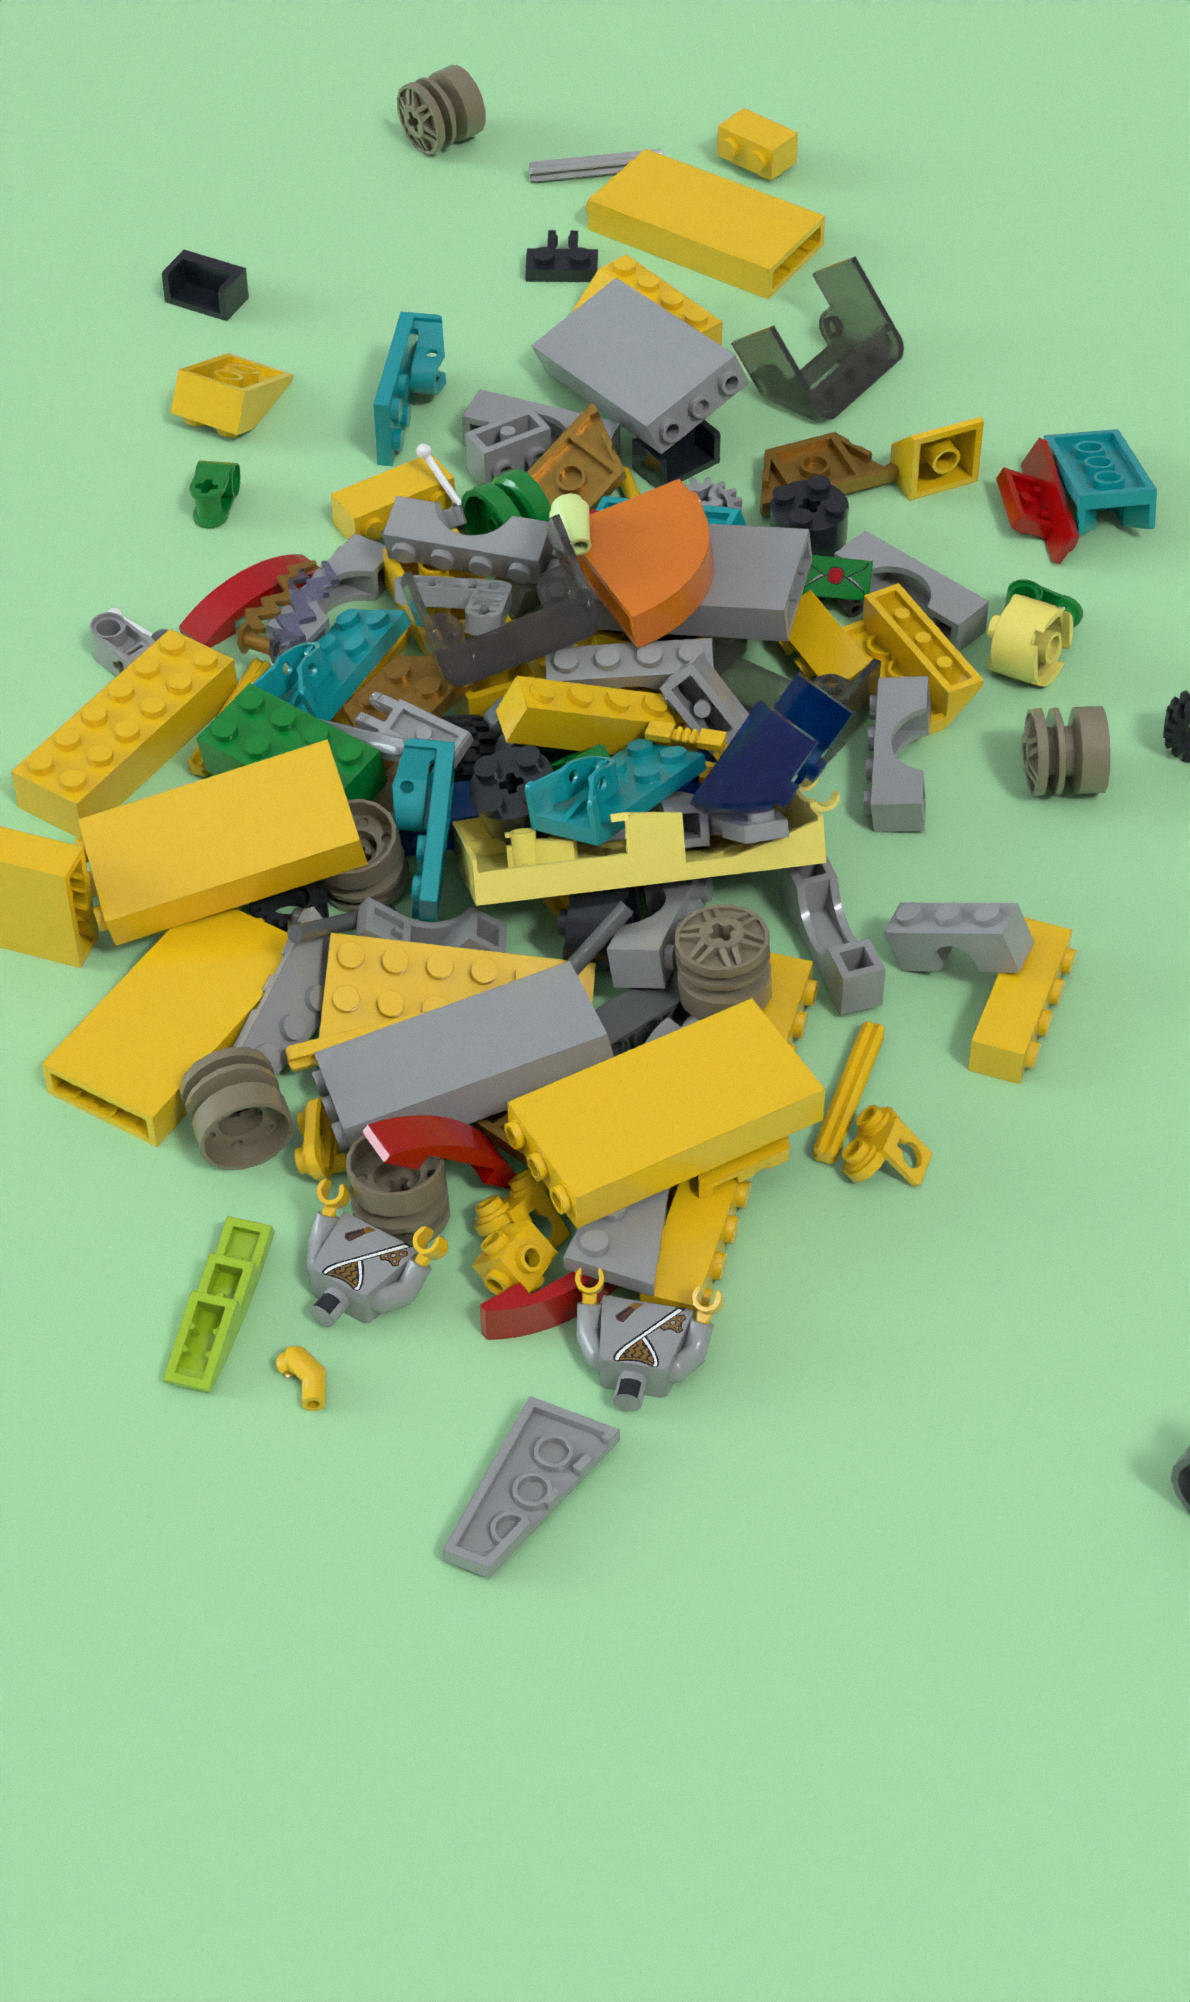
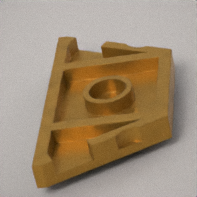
M592 402L526 472L540 485L548 498L550 506L559 496L572 493L579 495L589 505V510H596L602 497H609L627 478L619 456L600 418L598 409Z
M836 432L766 449L764 453L760 514L762 516L770 514L772 492L777 486L800 480H808L813 475H823L830 480L831 485L837 487L846 495L897 481L898 467L891 462L885 467L872 460L871 451L862 446L852 444L849 439Z
M396 655L343 706L346 718L351 726L358 728L359 726L356 725L354 720L360 712L385 722L388 715L376 710L368 700L372 693L377 691L397 701L402 699L441 718L486 673L484 662L480 659ZM382 759L386 772L395 762Z

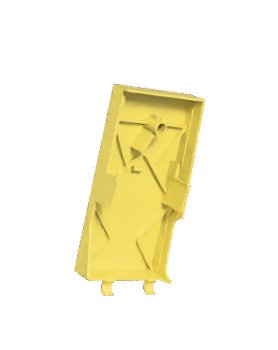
M780 759L779 770L776 776L769 782L736 790H751V795H758L783 815L788 821L790 837L744 844L723 838V834H709L710 846L685 848L682 812H622L610 814L611 822L624 821L625 840L604 842L600 846L589 843L577 844L576 840L552 834L548 838H536V830H532V828H519L510 832H504L505 838H511V845H505L503 841L495 837L492 838L486 831L480 817L452 822L456 866L476 906L822 864L827 862L824 818L821 812L834 809L838 805L840 794L836 790L832 791L831 798L823 803L817 802L813 797L807 799L801 792L812 790L819 781V774L816 771H812L808 781L798 783L793 778L789 779L786 759ZM731 791L701 796V798L706 802L726 799L725 793Z

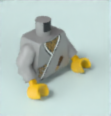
M328 1178L321 1180L316 1192L317 1197L324 1203L322 1212L318 1211L315 1215L308 1240L306 1271L311 1277L312 1293L317 1298L310 1307L312 1316L319 1323L327 1327L333 1326L343 1313L362 1323H371L380 1314L410 1305L415 1300L431 1271V1266L429 1265L431 1259L438 1260L446 1255L448 1251L446 1239L438 1236L433 1245L427 1249L428 1242L433 1237L434 1231L424 1226L415 1232L413 1246L345 1211L339 1218L336 1216L337 1209L343 1208L348 1204L351 1196L350 1190L342 1183L338 1196L335 1199L329 1200L328 1194L332 1181Z
M580 1267L575 1275L576 1286L582 1293V1302L577 1303L576 1339L588 1366L599 1371L600 1386L605 1389L615 1390L613 1403L616 1407L624 1411H638L642 1406L644 1395L659 1398L669 1395L674 1383L682 1382L704 1363L714 1324L710 1322L711 1317L722 1310L725 1302L723 1293L719 1289L717 1290L714 1304L708 1307H703L701 1304L705 1286L700 1284L694 1289L692 1301L698 1309L696 1318H694V1310L606 1295H603L601 1304L597 1302V1293L604 1287L605 1280L602 1270L598 1267V1284L592 1288H587L581 1283L582 1267Z

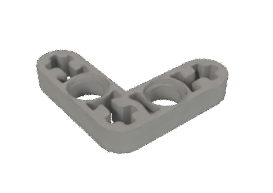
M405 575L395 579V601L409 606L465 609L466 633L474 636H495L502 632L511 609L512 585L500 580Z

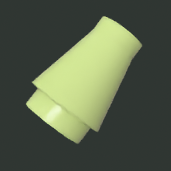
M569 493L559 496L551 505L550 521L566 544L567 550L571 555L580 556L586 554L592 547L589 505L577 494Z

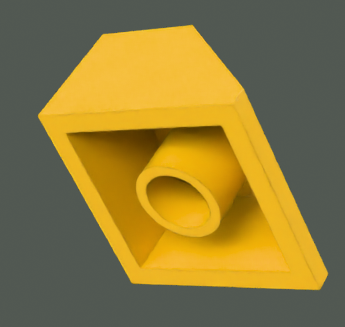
M981 417L915 434L891 444L890 462L898 467V480L895 482L909 501L978 482L984 420Z

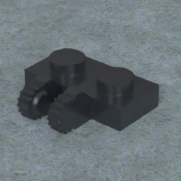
M548 230L547 247L527 248L526 282H591L598 271V249L578 247L579 235L576 230H570V235L568 236V247L570 249H556L558 247L556 230Z

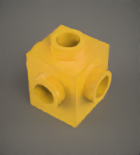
M527 1219L501 1226L498 1230L487 1236L480 1246L483 1251L471 1266L481 1276L485 1287L495 1295L500 1294L519 1282L532 1294L543 1284L545 1279L543 1274L558 1255V1252L536 1226Z

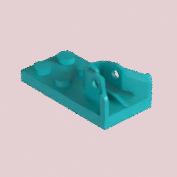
M400 312L373 404L377 465L393 466L396 452H402L404 446L403 427L409 428L410 402L413 393L438 395L446 385L445 372L438 370L445 358L442 316ZM429 353H435V354H437V355H436V356H433V357H430V356H428L427 354H429Z
M1118 429L1044 435L1058 475L1077 506V531L1079 535H1084L1096 529L1097 509L1111 510L1117 515L1121 525L1124 527L1155 528L1157 488Z
M347 609L338 615L336 623L323 637L316 642H306L290 648L277 657L274 665L252 684L318 719L330 721L412 622L405 610ZM287 663L289 669L286 675L283 672V665Z
M410 738L404 743V749L392 784L394 821L398 830L427 832V835H418L416 851L417 873L413 877L411 901H413L412 918L424 922H438L455 781V742ZM434 763L431 773L428 774L430 764Z
M636 739L629 742L627 747L611 758L586 756L571 760L562 768L536 781H528L525 785L532 830L600 846L624 829V821L611 822L610 814L649 811L705 771V756L702 753L688 751L682 746L670 747L652 743L651 740ZM572 771H574V778H573V780L570 782V780H569L570 773H571Z

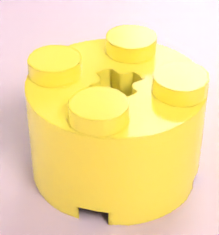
M1019 594L1013 595L1001 616L994 615L988 626L987 635L992 639L991 654L988 659L989 671L1042 687L1050 685L1059 675L1064 665V662L1058 661L1062 648L1070 650L1073 638V618L1071 613L1064 611L1065 609Z

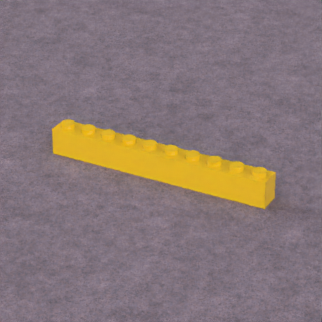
M770 952L772 998L763 1012L797 1053V1045L793 1044L795 1038L803 1039L808 1021V1013L804 1011L806 1006H814L819 981L812 980L813 961ZM697 1176L678 1184L665 1226L663 1227L654 1297L640 1293V1301L694 1310V1318H696L698 1309L693 1304L692 1293L698 1285L703 1284L705 1290L701 1298L702 1306L708 1307L714 1303L715 1290L711 1289L714 1280L721 1281L727 1263V1253L723 1251L726 1243L733 1245L736 1240L740 1221L736 1213L738 1207L743 1209L747 1207L751 1192V1181L745 1180L738 1183L733 1178L715 1186L713 1195L707 1198H699Z

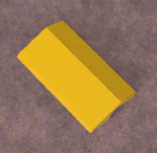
M899 583L864 595L862 620L842 627L872 663L880 678L928 676L931 697L930 735L946 729L983 687V678ZM877 690L871 695H877Z

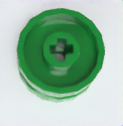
M519 468L510 469L496 476L491 483H482L466 491L461 499V506L467 521L464 526L468 535H483L495 531L504 525L511 516L551 522L549 518L551 506L540 485L528 473ZM551 522L552 532H555L556 529H555L554 525H553L552 522Z

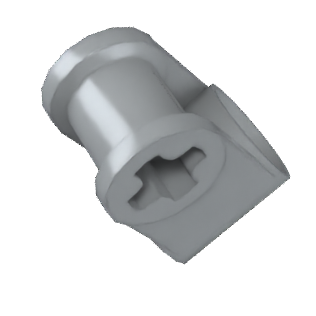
M101 613L95 616L90 623L94 659L116 676L155 643V640L150 636L142 633L117 613Z

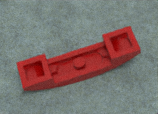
M302 554L282 555L261 561L240 571L214 589L188 614L179 626L180 632L184 636L210 648L236 634L235 621L245 616V608L262 606L260 598L284 592L277 581V576L289 574L287 566L311 560ZM317 566L315 570L298 575V581L288 584L289 591L292 593L299 591L320 567Z
M410 1115L371 1123L363 1130V1134L384 1163L419 1170L428 1156L470 1164L484 1184L511 1189L508 1184L509 1180L517 1175L486 1135L473 1126L459 1120L432 1115Z
M570 1272L533 1294H530L519 1282L480 1304L481 1334L486 1340L516 1338L553 1328L577 1317V1303L582 1302V1293L576 1286V1272ZM586 1275L581 1277L582 1285L587 1288H592L599 1282L598 1279ZM604 1282V1287L597 1293V1302L600 1303L602 1301L603 1295L609 1296L618 1285Z

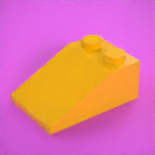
M226 353L178 370L171 413L184 417L183 422L198 427L208 425L217 428L216 432L219 435L236 438L257 426L291 384L294 374Z

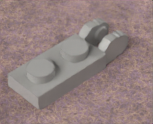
M378 691L373 692L368 700L376 710L388 715L386 721L383 722L364 712H360L354 720L359 728L406 739L417 738L455 742V768L474 741L469 731L402 699L397 701Z

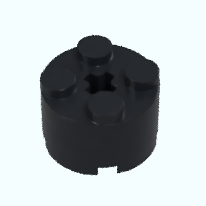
M813 475L808 480H800L777 486L772 492L769 527L809 529L812 555L834 557V553L846 545L849 514L848 499L841 490L831 485L830 480L823 475Z
M532 745L506 748L492 755L480 757L474 764V774L469 788L470 798L488 834L492 838L495 837L503 841L505 845H511V838H505L504 832H510L519 828H531L525 785L528 781H536L554 772L547 758L540 753L538 748ZM536 831V838H548L551 835Z
M635 887L570 894L568 909H561L557 920V932L559 935L565 936L562 960H568L620 901L634 912L623 925L641 921V904L638 890ZM613 937L590 961V963H596L597 971L611 972L607 948Z

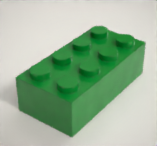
M251 683L196 738L205 768L214 775L328 739L347 800L364 799L372 801L387 782L380 750Z

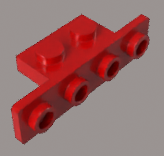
M1038 438L1021 463L1023 473L1003 467L996 481L1011 528L1021 534H1032L1044 538L1052 562L1061 564L1067 554L1076 547L1079 534L1048 442L1045 439Z

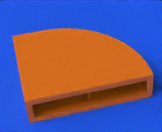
M680 479L591 514L590 540L592 547L586 554L580 556L571 555L566 546L568 559L637 649L663 637L688 619L704 600L713 579L714 557L708 520L695 491L690 492Z

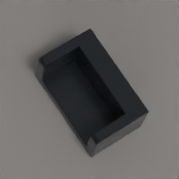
M185 249L162 272L165 303L217 319L228 321L249 298L246 268Z
M703 420L663 454H660L636 437L632 439V470L654 488L680 479L682 482L720 463L721 434L706 420Z

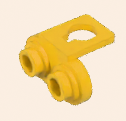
M323 1097L309 1100L304 1111L298 1113V1128L304 1141L301 1147L295 1149L294 1154L299 1172L302 1175L309 1174V1176L317 1181L330 1178L334 1173L346 1171V1155L344 1153L339 1154L340 1148L321 1099Z
M870 1105L865 1108L856 1119V1125L859 1127L856 1138L842 1152V1158L845 1160L844 1173L853 1182H862L871 1177L886 1159L913 1187L920 1185L932 1158V1152L901 1121L900 1116L891 1107L878 1108L876 1105ZM898 1143L900 1145L908 1144L914 1150L917 1161L915 1168L907 1165L903 1158L902 1150L897 1146Z
M529 1169L518 1173L509 1180L508 1184L511 1190L504 1199L501 1200L499 1195L495 1194L484 1199L474 1208L477 1216L473 1226L480 1237L490 1235L501 1226L508 1225L509 1223L512 1224L527 1219L532 1222L529 1213L533 1210L536 1215H542L550 1221L552 1232L548 1241L554 1248L570 1236V1232L547 1195L550 1192L543 1180L537 1182Z

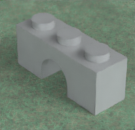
M899 903L884 932L901 971L940 972L952 948L956 947L965 951L973 958L979 972L1019 973L1034 944L1033 937L1018 903Z

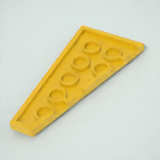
M331 933L319 1038L440 1008L565 963L567 960ZM589 963L578 975L591 1003H593L596 963Z

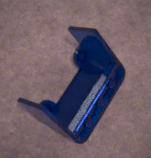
M798 672L773 708L762 700L757 702L693 796L690 804L703 814L772 811L778 805L785 808L807 779L814 783L828 764L823 759L824 755L854 712Z

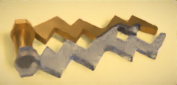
M315 560L287 566L289 574L277 576V581L284 592L260 598L262 607L245 608V623L238 629L237 645L242 654L246 655L252 649L269 655L274 664L277 657L283 654L284 648L306 641V635L298 625L317 621L316 614L307 602L329 598V592L326 587L340 584L339 577L327 561L321 562L325 576L311 579L306 573L317 568ZM306 583L307 588L298 589L295 585ZM291 605L295 612L281 615L278 606ZM276 618L281 629H272L273 635L271 638L258 635L260 633H267L265 625L261 622L262 620Z

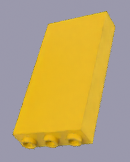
M644 149L638 156L630 160L619 173L611 177L595 194H592L586 205L588 230L766 299H769L824 246L825 215L648 149Z
M328 739L78 819L82 837L75 839L76 845L84 847L86 863L89 862L91 871H88L92 898L96 896L99 898L100 905L93 907L97 924L101 932L109 930L116 946L368 865Z
M0 826V948L81 968L99 939L84 847Z
M235 908L170 928L42 1063L47 1092L158 1147L187 1115L179 1090L184 1073L196 1061L214 1051L233 1047L251 1010L257 1009L265 992L262 989L268 977L275 974L283 959L281 952L289 939L287 932L264 922L265 920L262 918H255Z
M751 998L507 1102L508 1123L504 1125V1130L512 1148L515 1150L521 1149L526 1156L529 1170L537 1182L543 1180L548 1187L556 1210L560 1214L566 1213L578 1229L822 1121L824 1118L825 1088Z

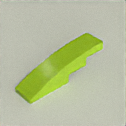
M231 1216L226 1217L216 1252H209L198 1290H191L163 1377L164 1383L211 1393L230 1354L260 1279L275 1234L272 1225Z

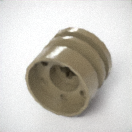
M450 65L432 73L428 78L422 77L415 82L405 84L398 91L397 111L401 125L414 147L423 154H434L442 148L445 149L451 146L454 141L461 142L479 134L484 129L486 109L482 95L476 82L461 66Z
M1103 706L1072 707L1067 726H1064L1059 708H1049L1046 720L1042 708L1028 709L1022 735L1021 754L1023 770L1026 774L1028 790L1031 796L1045 795L1047 783L1052 795H1061L1066 776H1069L1075 794L1106 792L1110 775V736L1106 712Z
M364 799L348 800L368 865L320 880L322 888H326L328 902L340 911L347 913L358 911V906L368 897L383 905H392L402 896L409 882V864L401 845L397 826L390 812L380 804Z
M717 904L697 909L682 920L675 932L676 965L678 967L679 999L685 1011L696 1019L702 1020L751 998L762 1011L766 1008L772 998L769 929L762 917L748 908L733 904Z
M249 1047L225 1048L214 1051L199 1059L184 1073L179 1086L181 1101L186 1109L188 1120L192 1123L193 1133L200 1153L211 1166L223 1170H243L258 1166L277 1156L289 1143L294 1132L293 1118L284 1096L280 1093L279 1082L274 1076L271 1062L262 1052Z
M363 1134L352 1144L346 1156V1172L351 1193L353 1216L413 1246L415 1232L419 1228L426 1226L434 1231L433 1237L429 1240L431 1242L444 1231L450 1218L445 1159L428 1156L419 1170L384 1163Z

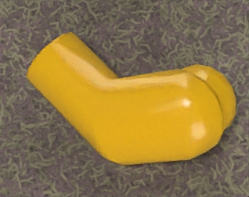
M288 1346L286 1351L281 1352L276 1358L277 1370L279 1373L284 1372V1376L287 1378L296 1375L302 1381L301 1404L304 1409L308 1411L322 1410L326 1406L325 1367L304 1347Z

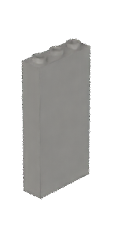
M618 278L612 280L531 345L546 373L588 403L592 402L598 410L612 420L620 422L622 427L660 454H663L749 384L735 354Z
M709 524L714 557L712 583L707 595L695 612L668 634L788 642L812 564L809 529ZM561 538L558 559L552 560L549 583L542 587L540 595L541 608L547 612L549 627L623 631L568 559L566 546Z
M568 961L317 1051L314 1054L320 1070L313 1072L312 1076L320 1097H323L321 1099L340 1150L351 1148L352 1144L363 1135V1130L368 1124L385 1119L410 1115H432L452 1118L466 1124L508 1110L507 1102L608 1060L614 1057L608 1034L571 962Z

